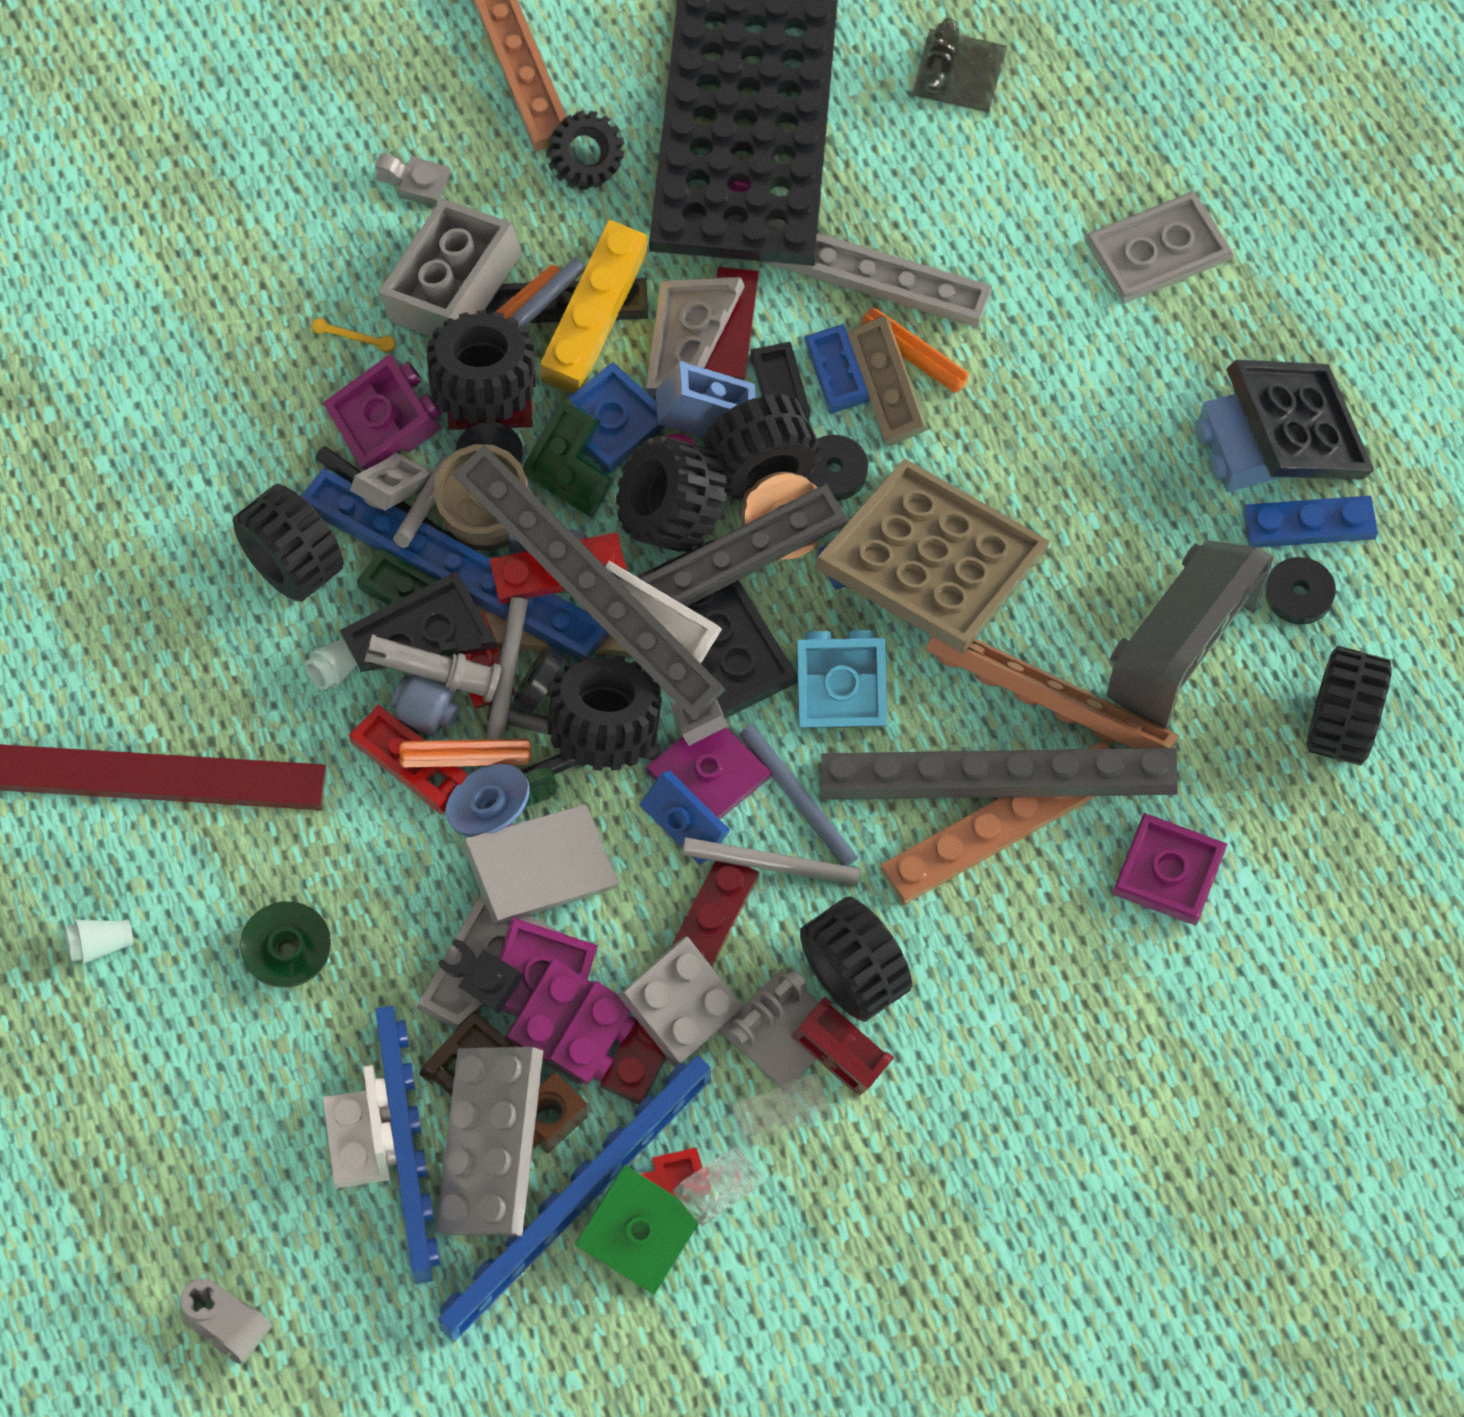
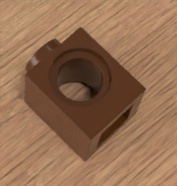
M556 1072L539 1086L536 1117L540 1112L548 1109L557 1111L561 1116L557 1121L550 1124L542 1123L536 1118L532 1146L534 1149L537 1145H540L548 1154L588 1118L587 1102Z

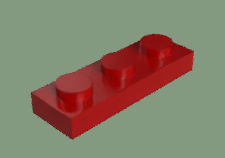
M617 532L579 540L604 566L607 565L608 561H611L627 571ZM528 551L490 559V568L499 605L510 603L511 597L529 599L566 591Z

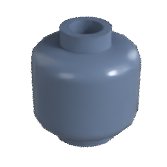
M405 675L399 682L391 701V706L396 708V718L400 722L429 736L436 734L442 727L449 729L455 722L460 710V705L455 703L456 692L449 691V688L445 687V683L417 675H412L411 677Z

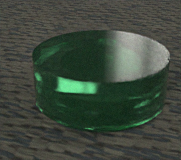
M540 768L524 774L530 787L529 798L525 806L547 800L556 793L559 784L551 769Z

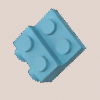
M873 630L849 631V639H831L830 631L805 632V640H797L799 728L886 727L885 638H875V631Z

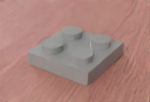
M688 936L675 943L618 994L621 1001L673 1066L679 1065L743 1008Z

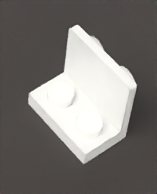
M373 1065L363 1066L365 1091L323 1097L335 1189L390 1180L389 1166L397 1165L391 1124L388 1122L391 1121L385 1080L384 1078L375 1079Z

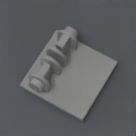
M781 968L738 1013L719 1029V1032L786 1091L817 1060L790 1035L819 1001L802 987L805 980L797 971L792 970L787 974Z

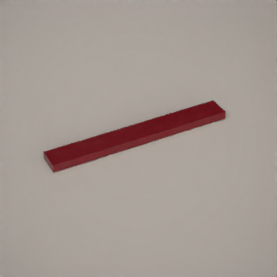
M0 744V790L308 810H322L327 771L325 764Z

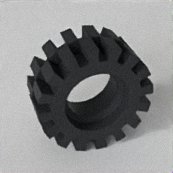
M583 110L576 112L574 116H567L554 129L547 142L549 147L546 150V157L551 158L548 164L550 170L556 169L558 174L555 177L560 182L563 178L567 180L566 186L570 188L578 185L580 190H588L592 186L594 188L601 186L615 174L621 166L620 161L624 158L625 151H621L624 139L617 136L620 129L616 124L611 127L608 124L610 118L607 116L597 117L598 112L590 111L588 114H584ZM588 136L598 143L600 157L595 164L582 165L573 158L570 147L574 138Z

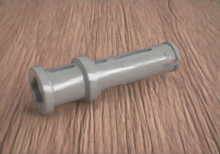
M373 634L370 637L369 647L367 646L364 662L375 663L445 683V687L449 688L451 692L455 693L459 689L483 696L484 701L491 703L500 677V664L494 663L492 666H487L466 660L465 655L461 653L453 654L451 658L376 637Z

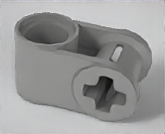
M209 1279L191 1281L181 1293L180 1303L185 1322L191 1329L210 1341L221 1353L227 1356L228 1352H230L232 1355L229 1358L237 1364H244L272 1327L269 1320L258 1310L238 1300ZM208 1299H211V1310L202 1307L196 1312L194 1302L205 1303Z

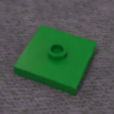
M624 1164L574 1245L655 1295L704 1214Z

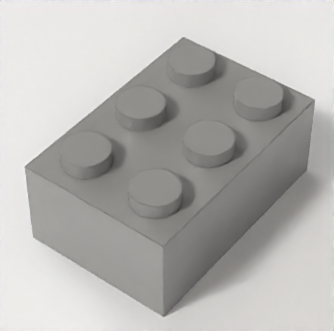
M441 198L378 291L389 321L432 337L435 329L444 328L443 322L449 318L456 320L461 313L468 312L469 315L477 314L478 310H485L522 254L512 223Z

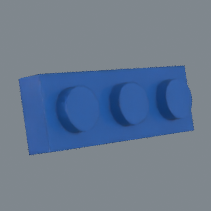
M1371 496L1245 504L1243 509L1248 544L1254 547L1376 539L1378 535Z

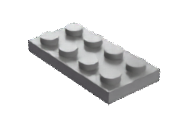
M535 1047L458 1048L436 1226L437 1233L469 1236H522L543 1050Z

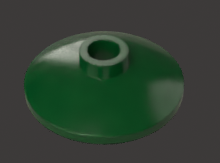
M277 902L260 909L249 919L241 935L240 951L246 968L257 980L273 987H295L313 979L324 968L330 956L331 936L325 920L311 907L298 902ZM289 943L296 947L295 952L289 956H283L279 953L280 947L284 944Z

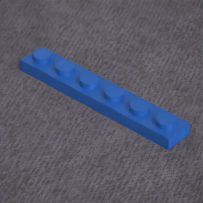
M394 1006L375 1008L412 1274L415 1284L433 1281L432 1267L440 1266L437 1238L427 1239L425 1222L434 1221L430 1193L421 1194L419 1178L428 1177L424 1149L415 1150L413 1134L422 1132L418 1106L409 1107L407 1091L415 1090L412 1063H402L400 1048L409 1047L406 1021L396 1020Z

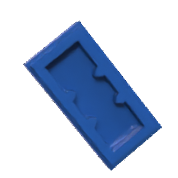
M844 324L804 336L805 344L829 413L832 414L870 402L869 394Z
M670 770L660 774L639 804L681 847L685 837L721 844L730 832V829ZM692 857L699 865L708 861V859Z

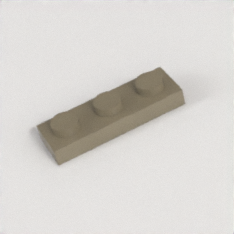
M884 315L848 331L847 334L884 441L889 446H892L927 431V425L888 318Z

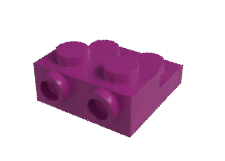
M391 354L323 402L359 465L364 470L386 460L401 448L408 453L442 429L437 420L442 411L438 408V404L434 402L430 394L426 393L422 396L417 385L423 381L417 370L409 361L402 364Z
M552 959L506 1034L505 1039L518 1047H535L543 1050L542 1062L583 1086L588 1084L592 1078L600 1081L613 1060L606 1053L615 1039L622 1042L627 1037L636 1019L629 1015L631 1012L618 997L617 993L598 981H589L556 959Z

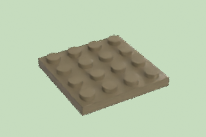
M904 458L817 558L815 568L963 654L1043 557L1050 541Z

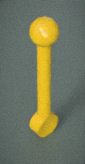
M316 318L312 322V329L317 334L324 332L332 333L377 346L382 352L386 353L393 351L395 348V340L390 336H384L380 339L330 325L323 318Z

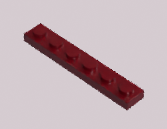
M715 861L671 947L680 939L688 936L713 968L759 878V871L747 866ZM637 1019L627 1037L621 1042L600 1085L601 1088L639 1105L647 1097L667 1057Z

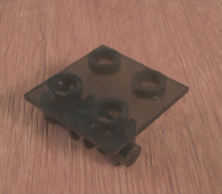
M945 18L942 23L937 25L936 30L929 28L911 96L990 113L1007 45L962 36L957 27L958 23L951 18Z

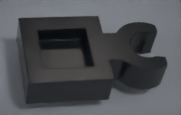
M454 939L452 945L462 952L460 962L450 965L441 959L438 965L452 977H464L458 987L499 1014L524 978V975L486 949H483L476 959L474 951L466 943Z

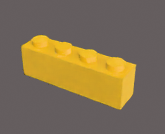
M610 219L608 220L540 363L542 382L572 394L586 384L647 255L646 234Z

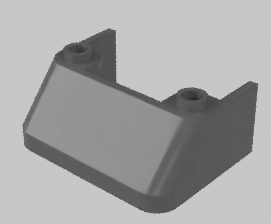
M1206 540L1201 546L1197 543L1193 544L1183 559L1182 565L1185 568L1132 638L1130 640L1123 638L1114 649L1110 660L1115 664L1106 697L1128 711L1164 729H1168L1179 691L1243 606L1254 613L1259 607L1274 557L1259 547L1211 540Z

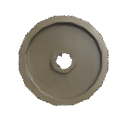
M474 444L457 450L442 463L434 480L433 497L446 531L456 541L473 550L494 551L511 545V542L508 541L510 533L453 476L483 446L481 444ZM485 445L530 490L523 467L513 455L494 445Z

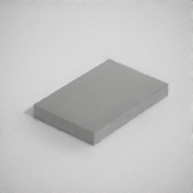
M1195 191L1085 236L1086 244L1123 305L1228 262L1233 258L1232 250Z
M587 804L507 826L493 834L483 833L469 837L462 843L493 925L508 922L512 917L518 919L613 890L619 885Z

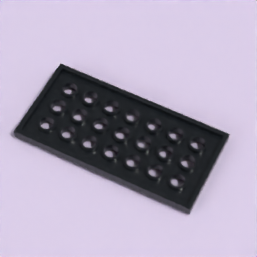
M677 0L650 229L649 252L808 266L815 265L838 0ZM717 21L725 26L721 29H710L706 24ZM750 25H759L765 30L759 33H752L745 28ZM790 28H799L805 33L801 36H791L785 31ZM714 52L719 54L721 58L710 61L703 58L702 55ZM746 56H756L762 61L757 64H748L742 59ZM794 59L802 65L791 68L785 66L782 62ZM702 84H713L718 89L713 92H704L698 87ZM744 87H752L758 93L747 96L741 94L739 90ZM793 91L799 96L794 99H785L779 93ZM707 115L714 118L715 121L709 124H701L695 118ZM740 119H750L755 125L744 128L738 126L735 122ZM788 122L796 128L791 131H782L776 125ZM697 147H704L709 149L711 153L707 156H697L691 151ZM736 151H746L752 157L746 160H739L733 157L732 154ZM785 154L793 160L789 163H778L773 157ZM698 179L705 181L708 185L702 189H695L687 183ZM740 181L746 183L749 189L738 193L730 190L728 187L734 184V182ZM774 187H784L790 193L785 196H776L769 190ZM690 212H697L705 218L698 222H691L683 216ZM730 216H740L746 222L735 226L728 224L725 219ZM771 219H778L784 221L787 226L782 229H773L766 223Z

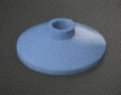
M493 764L472 772L461 785H457L448 798L446 817L450 826L457 833L467 837L483 833L493 834L512 823L523 811L530 793L528 780L520 769L509 764Z

